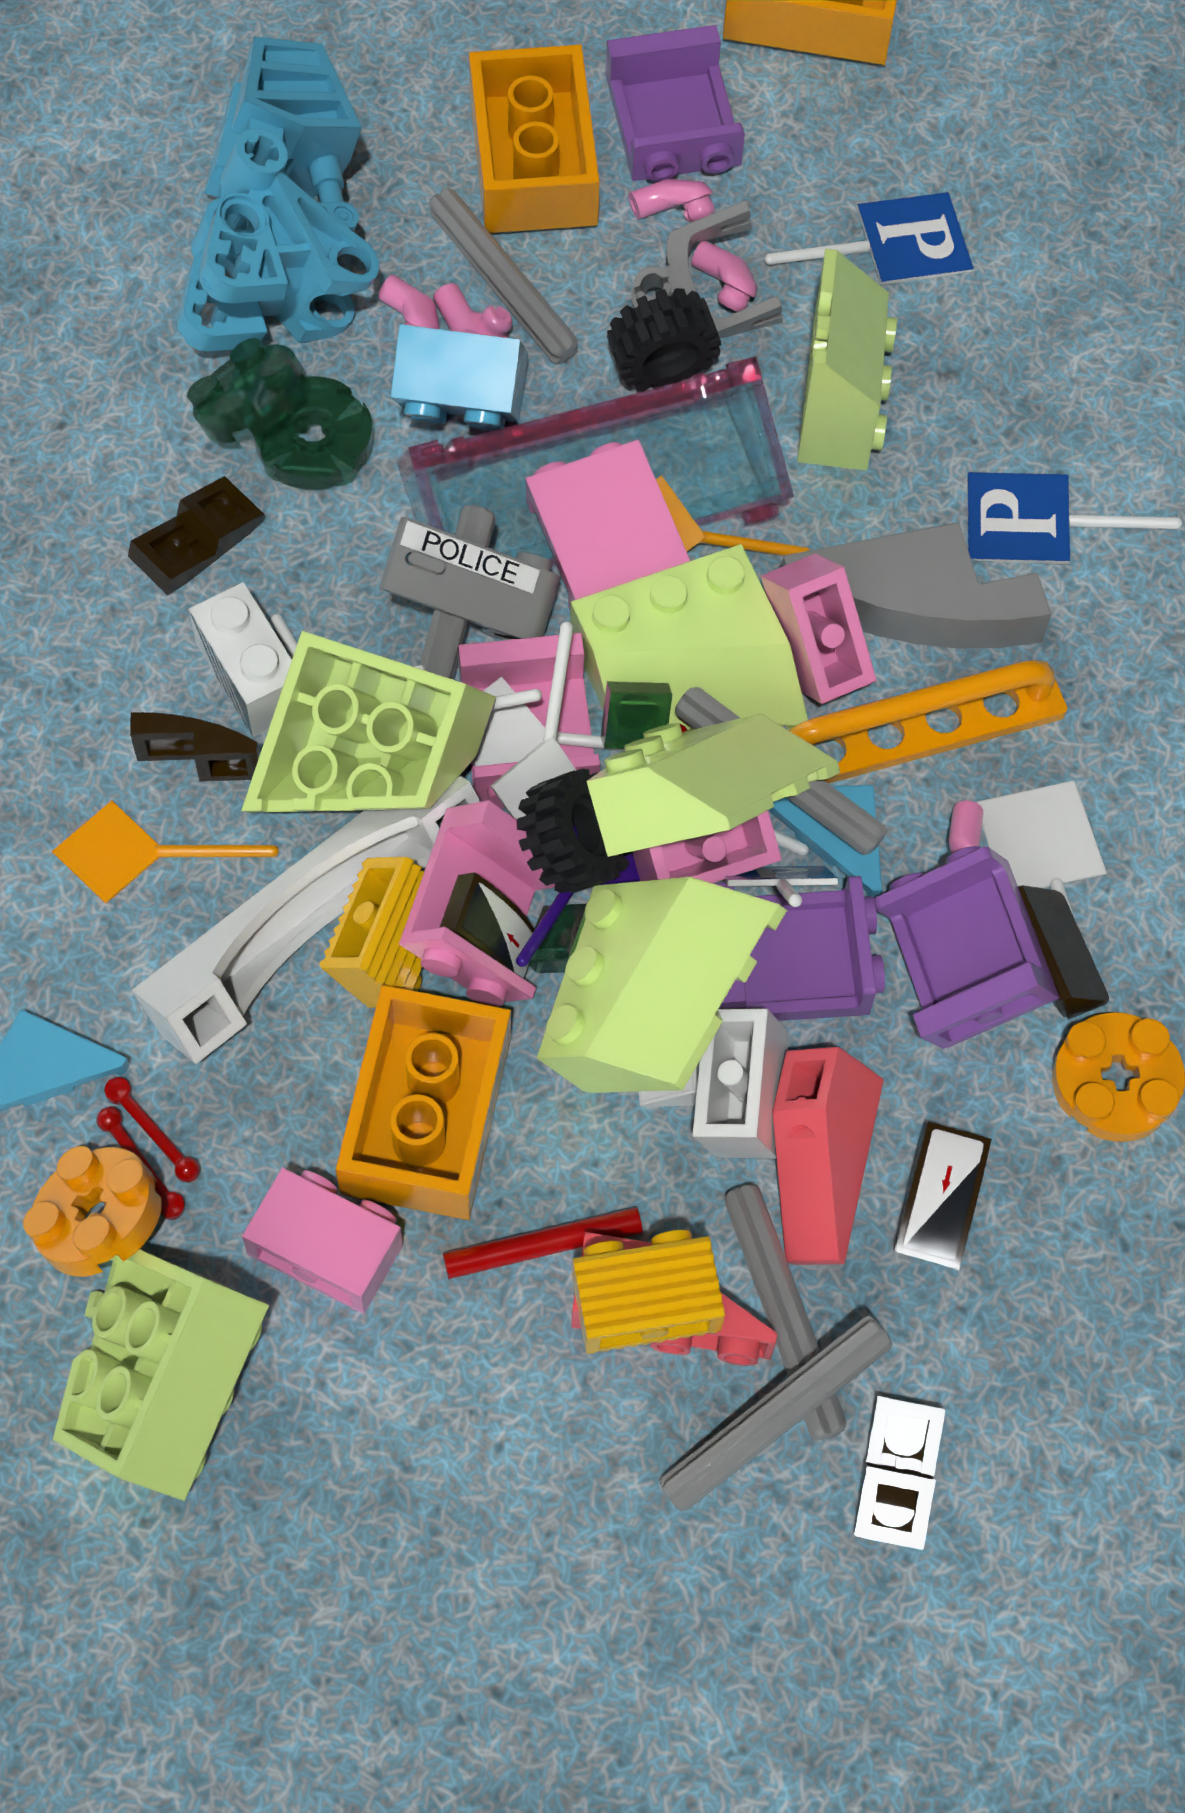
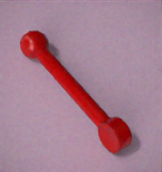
M121 1077L110 1079L104 1088L108 1101L116 1105L121 1104L175 1165L174 1173L177 1179L187 1183L195 1181L200 1174L198 1161L192 1157H184L131 1097V1087L126 1079Z
M113 1107L101 1109L96 1117L98 1127L104 1132H110L122 1149L138 1156L156 1179L155 1191L161 1197V1216L168 1220L180 1218L185 1211V1202L182 1196L168 1191L122 1127L120 1111Z

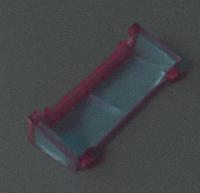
M757 356L727 363L725 365L726 369L706 375L705 372L693 375L688 380L465 439L464 436L453 438L445 448L443 444L438 443V440L411 446L406 449L397 461L400 477L416 521L455 535L461 511L465 505L484 507L492 511L496 519L488 548L515 558L518 552L535 554L552 561V565L556 564V561L536 512L531 513L526 503L525 478L532 476L539 468L546 464L557 461L567 464L588 457L595 449L608 443L618 442L623 445L639 439L655 479L661 475L697 525L743 514L745 524L780 515L777 504L793 498L794 494Z

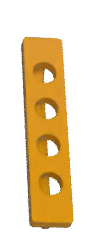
M1028 660L818 716L796 725L789 731L811 745L830 739L841 745L845 756L838 762L840 773L829 779H824L827 783H833L1059 721L1065 717L1067 705L1055 679L1054 670L1046 661ZM1006 693L1015 701L1017 711L1008 717L994 716L985 708L983 699L991 695ZM947 708L957 715L960 726L950 733L937 732L929 726L925 715L929 712ZM891 724L900 731L903 741L894 748H880L871 742L868 730L877 726Z

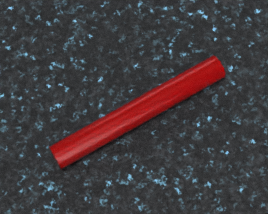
M637 1207L442 1253L448 1280L582 1248L585 1232L620 1238L643 1233Z

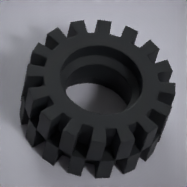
M675 288L672 295L668 296L666 289L655 291V299L648 301L646 295L636 299L638 304L636 308L626 305L620 310L622 318L614 317L610 322L611 330H607V339L621 379L624 380L625 385L629 388L635 385L636 390L645 392L651 385L653 391L662 390L664 385L671 383L672 387L682 385L680 380L685 377L693 381L700 376L699 368L708 370L713 365L712 358L719 357L721 352L719 346L722 344L704 297L700 298L699 293L692 290L686 295L684 289Z
M589 769L573 770L538 783V785L531 787L525 792L528 798L522 799L518 807L520 811L526 814L523 817L517 818V830L526 831L527 838L519 840L521 851L530 849L533 855L527 861V864L532 871L542 868L543 872L539 880L546 886L555 883L554 891L560 893L569 891L571 894L616 879L621 876L619 872L626 870L630 863L624 856L633 854L632 851L607 856L586 782L595 776L597 772L590 775ZM573 824H574V826H575V828H576V831H577V834H578V838H577V836H576V834H575V831H574V828H573Z

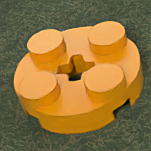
M1103 1013L1079 1022L1070 1029L1053 1063L1052 1085L1060 1107L1069 1117L1072 1115L1078 1123L1087 1127V1132L1104 1140L1127 1142L1151 1135L1171 1117L1184 1093L1185 1069L1177 1047L1170 1040L1168 1029L1161 1022L1150 1018L1142 1019L1127 1013ZM1113 1062L1123 1064L1124 1069L1132 1071L1135 1076L1134 1079L1129 1080L1126 1091L1116 1090L1114 1081L1103 1080L1101 1072L1108 1071Z
M86 1146L71 1148L61 1156L57 1163L56 1171L39 1190L32 1207L23 1219V1228L26 1234L33 1240L40 1254L58 1271L77 1277L101 1273L103 1271L98 1264L107 1262L116 1255L124 1262L134 1255L152 1234L161 1213V1197L155 1191L156 1179L143 1161L128 1150L116 1147H104L93 1151ZM101 1202L105 1204V1208L100 1214L91 1213L85 1219V1216L92 1207Z

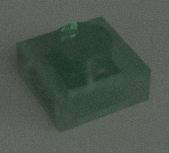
M607 681L600 736L603 747L606 749H624L626 744L643 739L645 731L669 724L673 695L669 684Z
M568 904L564 907L528 963V966L536 973L565 972L568 959L576 950L586 920L584 915L586 904ZM550 905L543 906L535 928L537 927V925L549 909Z

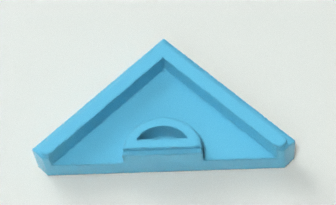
M874 785L833 786L876 819ZM786 797L773 801L774 807L769 811L796 832L795 837L806 844L810 850L832 868L835 865L848 877L861 876L863 889L867 892V896H873L875 899L881 895L882 881L879 846L871 854H861Z
M20 1010L0 1044V1111L23 1104L25 1107L74 1091L73 1087L115 1073L123 1075L130 1066L128 1059L24 1010Z

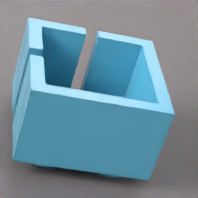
M399 324L391 398L401 407L405 408L404 414L410 415L411 419L415 421L446 424L447 414L464 415V422L469 423L471 428L504 432L505 421L519 423L528 352L520 339Z

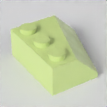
M825 249L813 322L797 462L867 471L871 449L882 451L887 415L879 414L881 401L888 400L892 366L884 365V352H893L897 317L887 316L889 292L838 250Z
M742 544L571 601L570 623L573 626L572 634L582 633L584 669L615 737L644 736L643 733L645 731L672 723H681L688 731L693 730L692 726L676 715L675 708L682 695L689 688L694 687L703 689L740 718L763 714L777 724L786 726L787 730L808 720L790 643Z
M302 631L241 811L253 813L430 809L476 757L496 696L465 683Z
M757 714L682 732L680 723H672L650 729L643 733V739L626 744L624 746L625 752L605 758L606 768L586 782L607 856L609 857L731 830L773 808V801L798 795L810 789V781L829 779L839 774L840 769L836 759L765 715Z
M693 877L593 886L570 958L566 964L565 973L551 1015L547 1021L546 1031L537 1059L576 1087L588 1093L683 1090L723 1022L718 1011L735 980L744 983L747 981L758 962L750 956L766 927L776 931L787 910L778 903Z
M139 1249L124 1262L118 1255L110 1259L113 1262L105 1293L99 1291L90 1292L84 1316L93 1319L94 1337L91 1349L82 1351L73 1359L53 1440L117 1478L185 1501L193 1481L200 1475L204 1467L206 1451L220 1418L228 1410L232 1402L234 1386L249 1351L259 1340L262 1321L269 1305Z

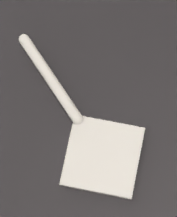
M563 622L560 626L543 742L490 785L508 813L516 820L526 815L518 807L522 799L528 798L525 792L531 787L567 772L576 771L556 741L573 626L570 622Z
M502 676L483 690L493 696L515 693ZM525 704L494 709L489 716L477 755L471 763L474 766L519 762L543 742L545 727ZM557 732L556 738L557 743L560 745L625 751L624 746L626 744L637 741Z

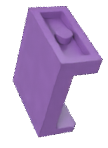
M717 25L607 40L605 76L632 181L650 179L659 182L671 179L675 175L700 171L715 174L724 172L730 167L742 165L745 133L742 124L734 122L719 67L721 40Z
M971 846L958 850L947 858L946 865L926 874L913 873L903 876L890 885V891L874 899L878 912L888 917L892 922L923 1010L913 1014L919 1034L922 1039L942 1049L954 1046L1060 998L1009 861L989 847Z
M861 876L848 877L843 890L798 893L802 897V903L798 907L791 906L782 894L755 896L778 903L787 912L776 931L765 928L750 954L758 962L745 983L735 980L719 1009H768L778 1021L870 1015L875 995L884 993L885 973L882 956L871 955L869 934H876L877 911L874 897L864 896ZM725 882L712 883L734 890V886H727Z

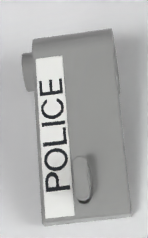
M401 517L379 589L482 626L481 631L499 640H512L544 636L561 578L550 571L553 562L544 557L527 552H518L515 558L411 518ZM408 553L410 554L408 558L409 562L411 563L410 565L407 564L405 560V557Z

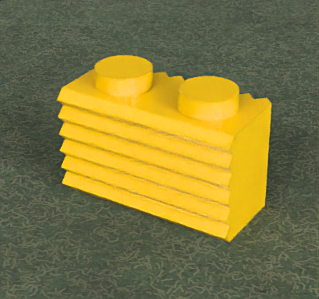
M408 857L367 858L361 863L363 869L357 873L359 880L352 885L354 891L347 896L349 902L343 906L345 913L338 918L340 924L333 929L335 935L328 940L330 947L324 951L326 957L319 962L322 970L368 1008H376L381 984L412 991H418L421 985V959L399 945L424 871H421V866L413 864L414 860Z
M673 1230L654 1236L651 1239L652 1246L625 1250L623 1242L605 1241L586 1247L583 1250L584 1257L572 1258V1280L585 1352L587 1354H594L598 1351L607 1352L611 1349L635 1347L640 1344L648 1345L653 1342L661 1343L666 1340L720 1332L725 1318V1311L710 1237L692 1239V1234L688 1230Z

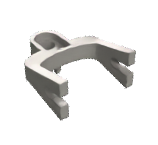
M747 200L671 231L666 245L669 266L664 268L650 266L638 272L631 291L633 308L638 306L636 299L646 295L645 292L652 287H659L662 290L666 289L668 296L672 295L675 288L684 289L686 295L692 290L697 292L689 269V255L692 246L701 241L751 230V215ZM646 295L647 300L649 301V300L655 299V298H656V295H655V296ZM775 296L724 318H717L713 315L712 318L721 339L782 323V305L779 296Z

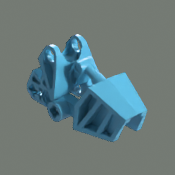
M254 37L249 48L242 83H234L204 189V194L218 198L209 203L191 242V253L194 260L187 274L177 318V330L182 334L187 344L197 350L209 352L256 348L268 332L263 316H275L298 343L339 335L349 327L354 317L355 305L349 294L366 290L373 284L379 272V260L376 252L368 242L353 232L359 221V214L351 204L343 201L341 192L344 188L342 173L351 161L362 127L321 43ZM319 196L320 202H316L313 198ZM343 254L358 257L364 263L367 273L356 274L339 266L337 257ZM229 273L231 278L225 276L224 274ZM321 299L337 305L343 312V318L332 321L321 317L314 307V301ZM206 302L215 304L210 319L212 328L201 324L202 317L200 314Z

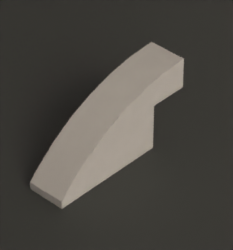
M959 522L784 555L781 567L816 553L843 566L862 631L875 636L916 645L969 649L1004 648L1041 643L1052 615L1038 573L979 584Z

